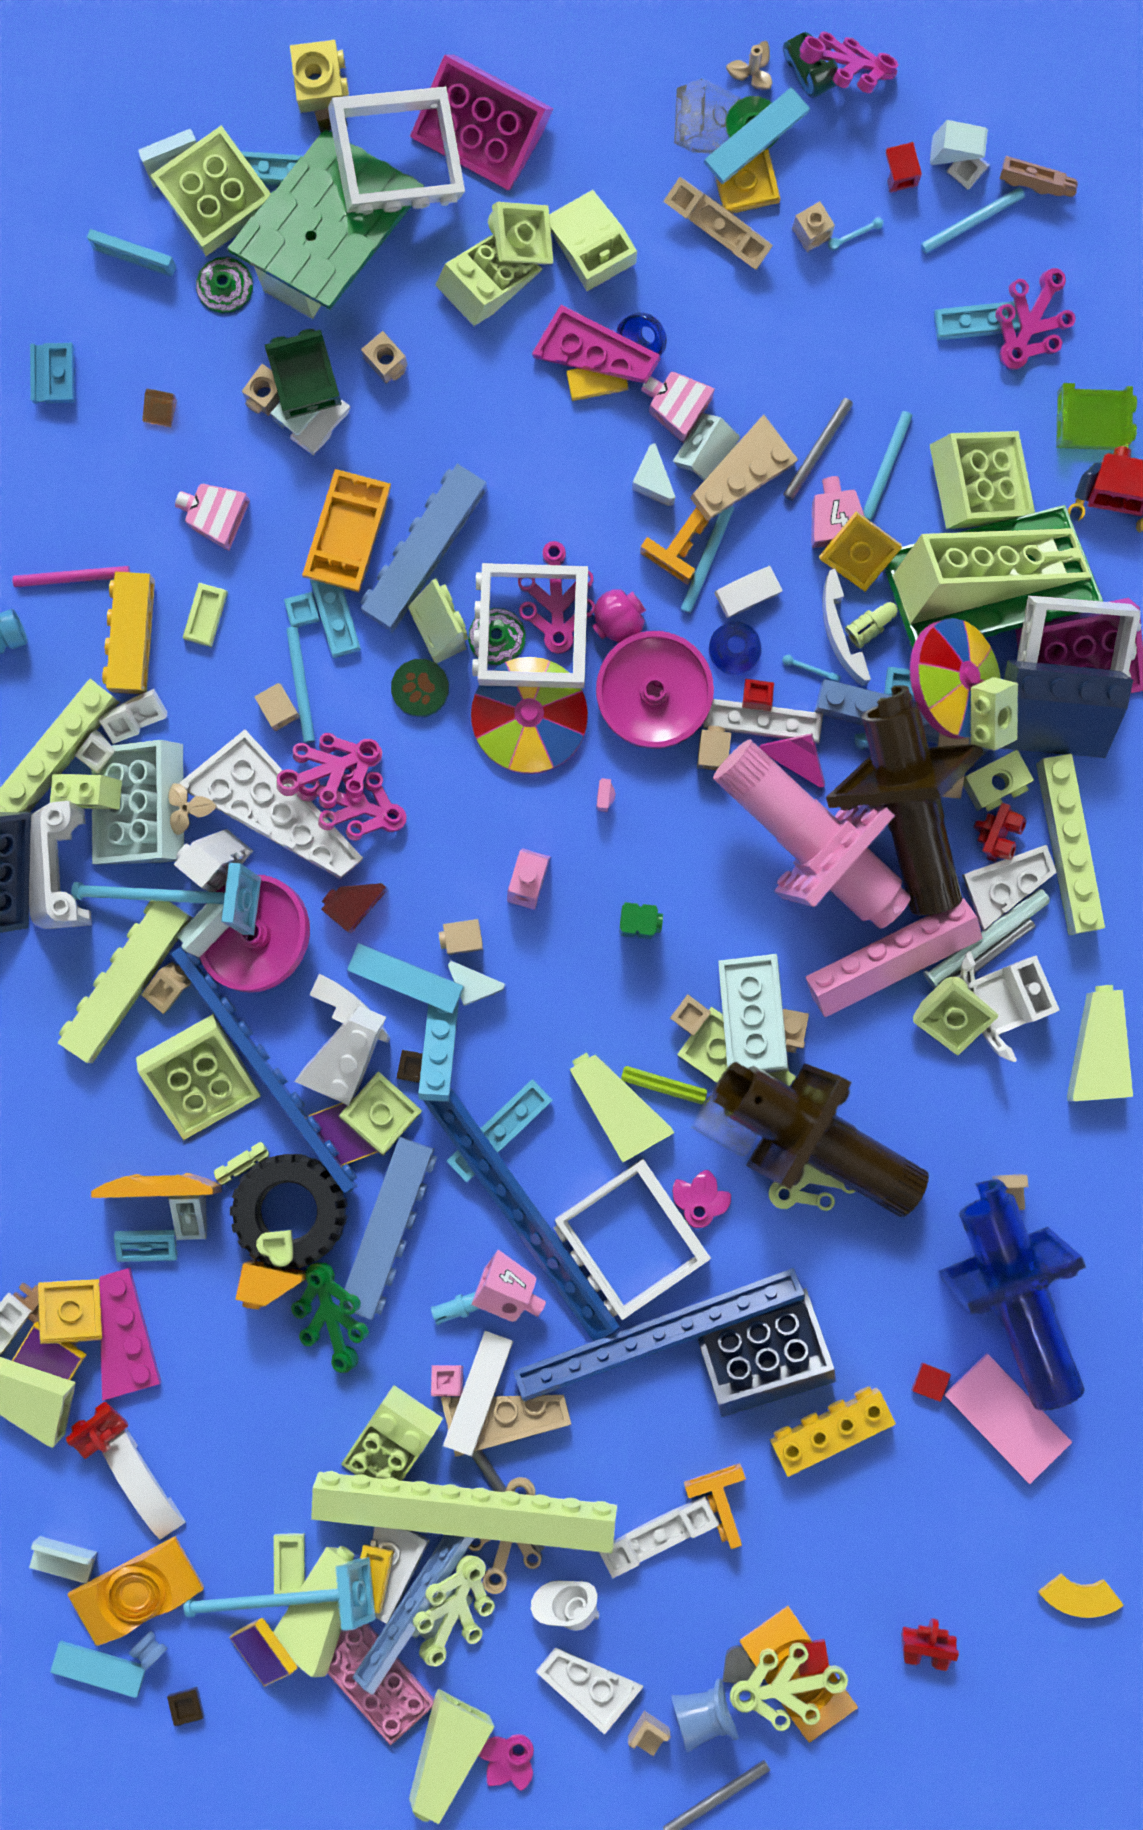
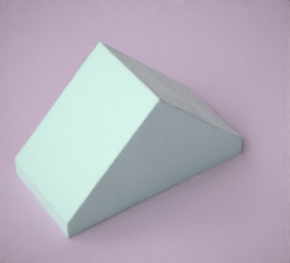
M946 120L933 135L930 164L938 165L985 158L988 129L986 127Z
M652 444L649 446L633 480L632 490L662 504L672 506L675 504L676 497L657 446Z
M451 960L448 967L454 982L464 986L460 996L464 1006L499 993L506 986L500 981Z
M206 1195L169 1196L176 1240L206 1239Z

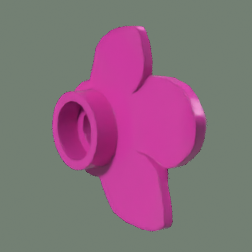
M709 1170L699 1173L691 1184L680 1179H676L673 1184L674 1203L684 1210L686 1222L694 1228L708 1226L714 1216L724 1214L729 1208L731 1193L717 1191L716 1178ZM701 1208L704 1210L705 1215L697 1217L694 1214V1210Z
M515 1734L508 1739L495 1736L486 1741L478 1756L486 1761H490L487 1768V1784L489 1786L502 1785L511 1780L515 1787L522 1791L530 1783L533 1776L530 1760L533 1756L534 1748L528 1737L522 1734ZM521 1745L524 1751L521 1754H516L513 1751V1747Z

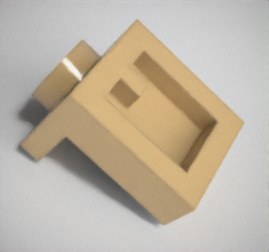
M171 962L157 972L141 996L164 1014L171 1008L182 991L189 987L192 982L180 966Z
M783 1009L787 1052L796 1053L797 1048L803 1049L805 1046L804 1039L809 1014Z

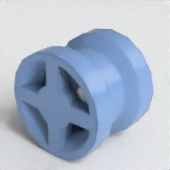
M150 1631L131 1649L129 1654L132 1658H138L141 1661V1667L146 1671L167 1650V1647L164 1644H159L155 1640V1634Z

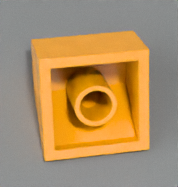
M251 1259L243 1263L235 1300L243 1301V1307L259 1310L260 1307L266 1306L306 1279V1271L295 1268L290 1270H281L279 1267L271 1268L265 1266L262 1261Z

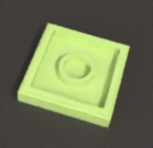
M378 1071L338 1117L383 1156L422 1110Z

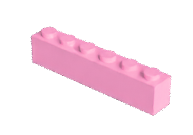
M962 898L961 903L953 907V909L940 912L939 914L928 915L806 976L812 998L824 1017L836 1013L982 940L978 917L966 900Z

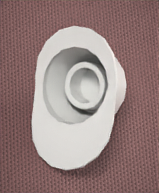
M550 1581L542 1585L535 1592L531 1600V1612L533 1617L542 1624L564 1626L569 1630L575 1631L582 1630L589 1626L594 1619H599V1612L597 1610L598 1594L595 1587L589 1582Z

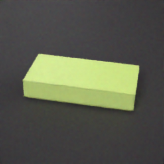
M202 583L198 584L183 634L184 640L208 647L213 646L228 595L227 590Z
M305 1533L274 1534V1594L299 1592L305 1582Z

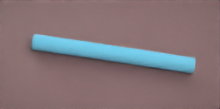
M1019 187L920 244L922 251L927 254L1025 197L1024 191Z
M902 411L863 509L864 516L869 521H872L913 415L907 411Z
M733 506L721 512L715 523L680 608L681 611L687 614H691L734 510Z
M298 627L286 628L303 742L311 743L315 742Z

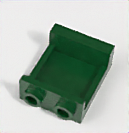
M305 329L299 332L297 336L290 338L285 336L276 337L270 343L264 345L286 420L342 405L321 330Z

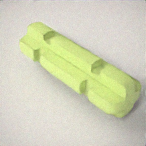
M259 1142L251 1147L252 1150L250 1152L246 1150L228 1161L226 1167L222 1165L214 1170V1176L218 1183L225 1185L232 1180V1176L237 1177L254 1166L256 1161L262 1162L268 1158L269 1152L266 1146Z

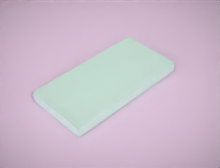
M777 954L719 960L727 1066L733 1062H738L746 1068L756 1066L766 1073L789 1071Z

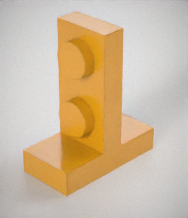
M696 507L667 550L647 537L640 547V554L688 585L694 577L696 569L681 560L679 556L682 558L686 557L693 546V543L690 542L696 532L701 535L709 521L705 519Z
M740 1463L684 1481L688 1498L712 1491V1494L708 1495L707 1498L713 1513L719 1512L722 1523L717 1528L722 1543L728 1541L731 1549L742 1546L723 1487L746 1480Z

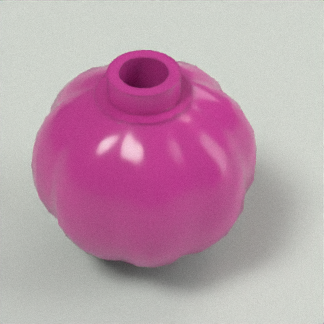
M620 589L610 590L597 600L594 609L596 623L592 626L602 640L608 637L615 642H621L634 634L641 633L645 623V619L641 614L646 611V608L633 591L626 595Z

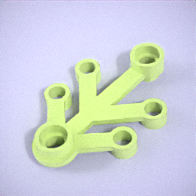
M805 1164L803 1177L797 1185H793L792 1189L789 1190L774 1182L769 1189V1199L774 1206L780 1209H788L797 1202L815 1205L821 1210L828 1211L835 1204L834 1197L831 1194L822 1192L816 1195L799 1190L811 1183L840 1188L849 1194L856 1191L853 1189L847 1190L840 1181ZM781 1189L789 1191V1197L785 1200L779 1198V1191ZM823 1196L830 1198V1204L827 1207H823L820 1204V1199Z
M468 1555L463 1557L456 1566L455 1574L438 1584L430 1585L425 1592V1597L434 1607L426 1612L417 1613L413 1619L414 1627L424 1634L433 1628L435 1620L445 1615L435 1638L424 1641L419 1649L420 1657L429 1666H440L445 1661L446 1649L444 1646L457 1617H459L463 1628L462 1636L468 1643L475 1644L482 1638V1630L474 1623L466 1601L470 1588L475 1597L474 1608L481 1616H489L494 1611L495 1604L486 1595L481 1581L485 1574L486 1566L477 1556ZM457 1587L454 1595L446 1599V1593ZM436 1592H439L436 1597H433Z
M794 1643L790 1646V1656L772 1684L760 1686L768 1671L774 1669L778 1664L776 1652L772 1649H764L759 1655L760 1662L748 1681H739L732 1687L730 1700L733 1707L744 1713L754 1710L772 1722L776 1730L784 1731L790 1726L788 1713L781 1709L774 1710L762 1701L775 1698L802 1716L806 1724H816L820 1719V1712L817 1706L811 1703L805 1704L792 1694L826 1688L831 1693H841L847 1687L848 1678L841 1667L829 1666L823 1674L790 1680L798 1666L808 1658V1651L802 1643ZM800 1648L804 1651L801 1658L793 1656L795 1649ZM768 1654L774 1656V1661L771 1664L763 1662V1658ZM832 1673L840 1675L839 1680L835 1683L829 1681V1676ZM742 1691H748L751 1694L748 1700H741L739 1698ZM814 1710L816 1712L815 1717L812 1719L806 1718V1711ZM778 1716L786 1717V1722L783 1725L775 1723V1719Z

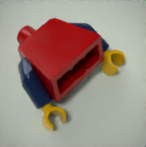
M1126 446L1115 448L1114 454H1105L1101 463H1094L1081 476L1074 495L1076 501L1067 510L1069 516L1072 508H1078L1081 512L1078 519L1080 521L1085 515V507L1083 506L1085 501H1088V507L1142 516L1143 459L1132 458L1131 449ZM1140 518L1136 523V530L1139 533L1143 532V518Z

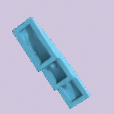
M360 943L357 944L347 969L352 973L454 1014L464 986Z

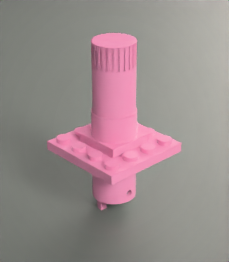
M751 739L739 745L719 766L713 776V780L796 858L793 862L795 868L791 872L789 870L786 871L777 881L779 886L774 892L782 899L815 907L830 890L862 921L870 919L879 929L888 926L904 911L911 897L901 887L902 880L868 848L869 844L895 816L886 807L869 808L867 805H863L847 811L840 809L834 816L817 799H813Z

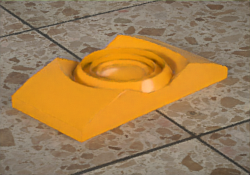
M338 469L334 470L302 573L303 578L356 592L360 591L369 568L375 540L383 522L391 489L390 483Z
M188 1172L183 1175L161 1176L134 1174L123 1176L91 1191V1198L213 1195L222 1192V1185L208 1178Z
M174 1536L68 1592L67 1596L95 1645L98 1646L127 1635L142 1623L155 1616L171 1612L201 1592L204 1586L177 1537Z
M786 1606L739 1640L756 1667L760 1662L759 1655L764 1649H772L776 1652L778 1664L774 1669L769 1670L764 1678L768 1685L772 1684L789 1658V1648L792 1644L813 1643V1640L789 1606ZM796 1649L793 1652L795 1658H797ZM771 1654L763 1658V1662L766 1664H771L774 1661V1656ZM797 1668L790 1680L820 1675L823 1673L800 1676L799 1668ZM835 1673L829 1676L830 1682L835 1683L839 1680ZM826 1688L792 1694L805 1704L811 1703L817 1706L820 1712V1719L816 1724L808 1725L803 1721L802 1716L781 1703L809 1743L858 1709L857 1704L846 1689L841 1693H831ZM808 1710L805 1713V1717L808 1719H812L816 1715L814 1710Z

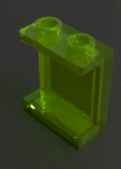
M1063 383L1057 391L1056 448L1114 450L1119 446L1129 447L1132 441H1135L1137 434V425L1133 423V413L1137 409V396L1133 395V386H1126L1124 390L1075 389V383Z

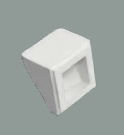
M982 158L953 162L946 172L969 190L990 165Z
M94 730L74 756L96 773H99L113 755L115 749L99 731Z

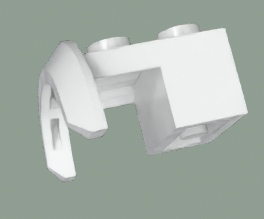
M971 951L965 954L961 965V979L967 983L968 989L998 1014V1018L982 1034L997 1055L1011 1062H1016L1017 1060L1012 1048L1002 1041L999 1034L1025 1023L1039 1020L1060 1011L1037 955L1023 959L975 980L974 967L976 963Z

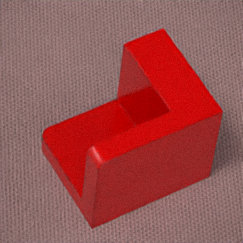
M914 142L887 148L885 154L890 169L887 181L890 192L918 186L922 172Z

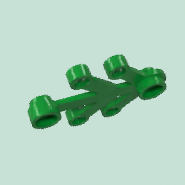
M316 1262L306 1269L305 1277L308 1286L302 1297L292 1304L291 1311L296 1318L303 1319L311 1313V1303L318 1293L321 1305L310 1325L299 1333V1339L303 1345L312 1346L319 1340V1333L326 1322L334 1349L331 1365L335 1371L347 1373L358 1364V1355L353 1348L345 1346L339 1323L348 1329V1336L354 1343H360L367 1338L369 1330L364 1323L357 1322L350 1316L360 1309V1299L356 1295L348 1293L334 1281L335 1274L329 1264ZM331 1295L340 1301V1307L332 1301Z

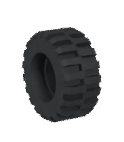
M282 1154L266 1158V1160L252 1166L251 1170L239 1180L238 1188L234 1189L232 1195L234 1199L233 1206H230V1216H233V1224H231L233 1233H237L239 1237L237 1242L241 1248H246L250 1252L249 1256L255 1261L260 1260L264 1262L265 1266L271 1268L278 1267L272 1264L269 1256L260 1254L256 1246L258 1238L262 1234L270 1232L262 1218V1204L268 1192L279 1184L296 1183L305 1187L313 1195L317 1205V1217L313 1227L304 1236L293 1239V1259L288 1265L279 1267L281 1270L302 1268L316 1262L333 1249V1246L343 1234L342 1230L348 1216L346 1215V1207H348L347 1198L344 1197L342 1189L326 1167L315 1158L312 1159L302 1154Z

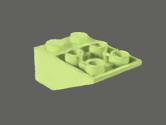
M594 190L549 214L551 233L586 291L593 289L636 264L637 250L623 226Z
M493 234L445 263L435 286L473 326H476L499 310L538 275L542 268L538 264L500 262L496 239Z
M434 579L414 599L408 608L434 663L437 664L466 650L465 640L469 638L459 611L455 612L453 599L446 585L440 586L437 579Z
M393 1385L341 1465L356 1475L362 1474L380 1479L395 1478L402 1481L434 1435L443 1418Z

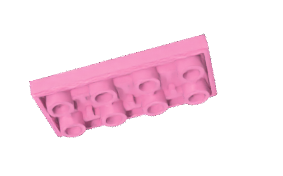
M987 1353L944 1394L1029 1484L1072 1443Z
M368 1623L353 1630H343L340 1632L328 1674L391 1746L432 1708L434 1698L398 1657L375 1693L371 1695L366 1692L352 1677L379 1635Z

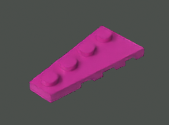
M563 305L559 306L532 352V356L535 359L645 384L661 359L659 354Z
M131 1268L100 1276L103 1401L158 1385L162 1381Z

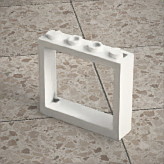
M446 87L332 98L328 106L347 213L356 212V214L363 213V215H367L375 209L383 208L385 212H394L402 209V206L412 205L413 209H422L430 206V203L440 202L442 206H448L449 203L458 202L465 193ZM437 108L450 184L359 194L345 118Z
M482 563V573L476 572V590H481V601H475V619H480L479 630H474V648H479L478 659H473L472 675L478 676L479 685L584 688L588 566ZM491 577L576 579L573 673L488 671Z
M1028 596L1017 661L1037 663L1047 610L1119 615L1120 621L1110 670L1122 671L1131 677L1129 672L1131 660L1135 659L1137 651L1135 643L1136 633L1140 631L1142 626L1139 623L1141 611L1135 606L1124 603Z
M643 1158L555 1218L557 1225L554 1227V1230L562 1242L566 1240L570 1242L574 1248L570 1252L579 1267L586 1266L591 1273L587 1277L588 1281L596 1292L599 1290L603 1291L608 1299L604 1304L612 1316L619 1315L622 1320L711 1259ZM639 1173L694 1254V1257L626 1304H623L568 1221Z

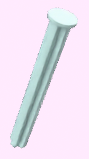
M1038 889L982 931V940L950 955L929 972L925 970L923 975L928 983L935 989L943 980L961 970V965L967 952L971 951L973 958H977L1048 905L1050 902L1049 896L1042 889Z

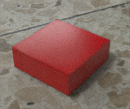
M745 679L742 708L771 711L774 682Z
M921 1362L911 1390L941 1402L951 1374Z
M819 1639L813 1640V1643H803L808 1651V1658L798 1666L799 1675L806 1676L824 1673L825 1669L829 1667L825 1640ZM797 1648V1658H801L804 1654V1651L800 1648Z

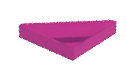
M813 733L759 746L770 758L818 787H825L826 784Z

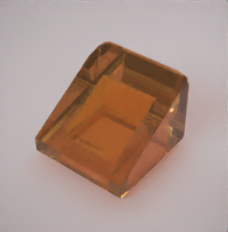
M146 388L142 421L171 427L177 404L175 395Z

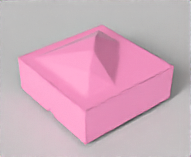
M601 778L599 780L597 811L608 812V808L615 800L616 793L611 784V779Z
M432 1365L431 1396L461 1397L463 1392V1366Z

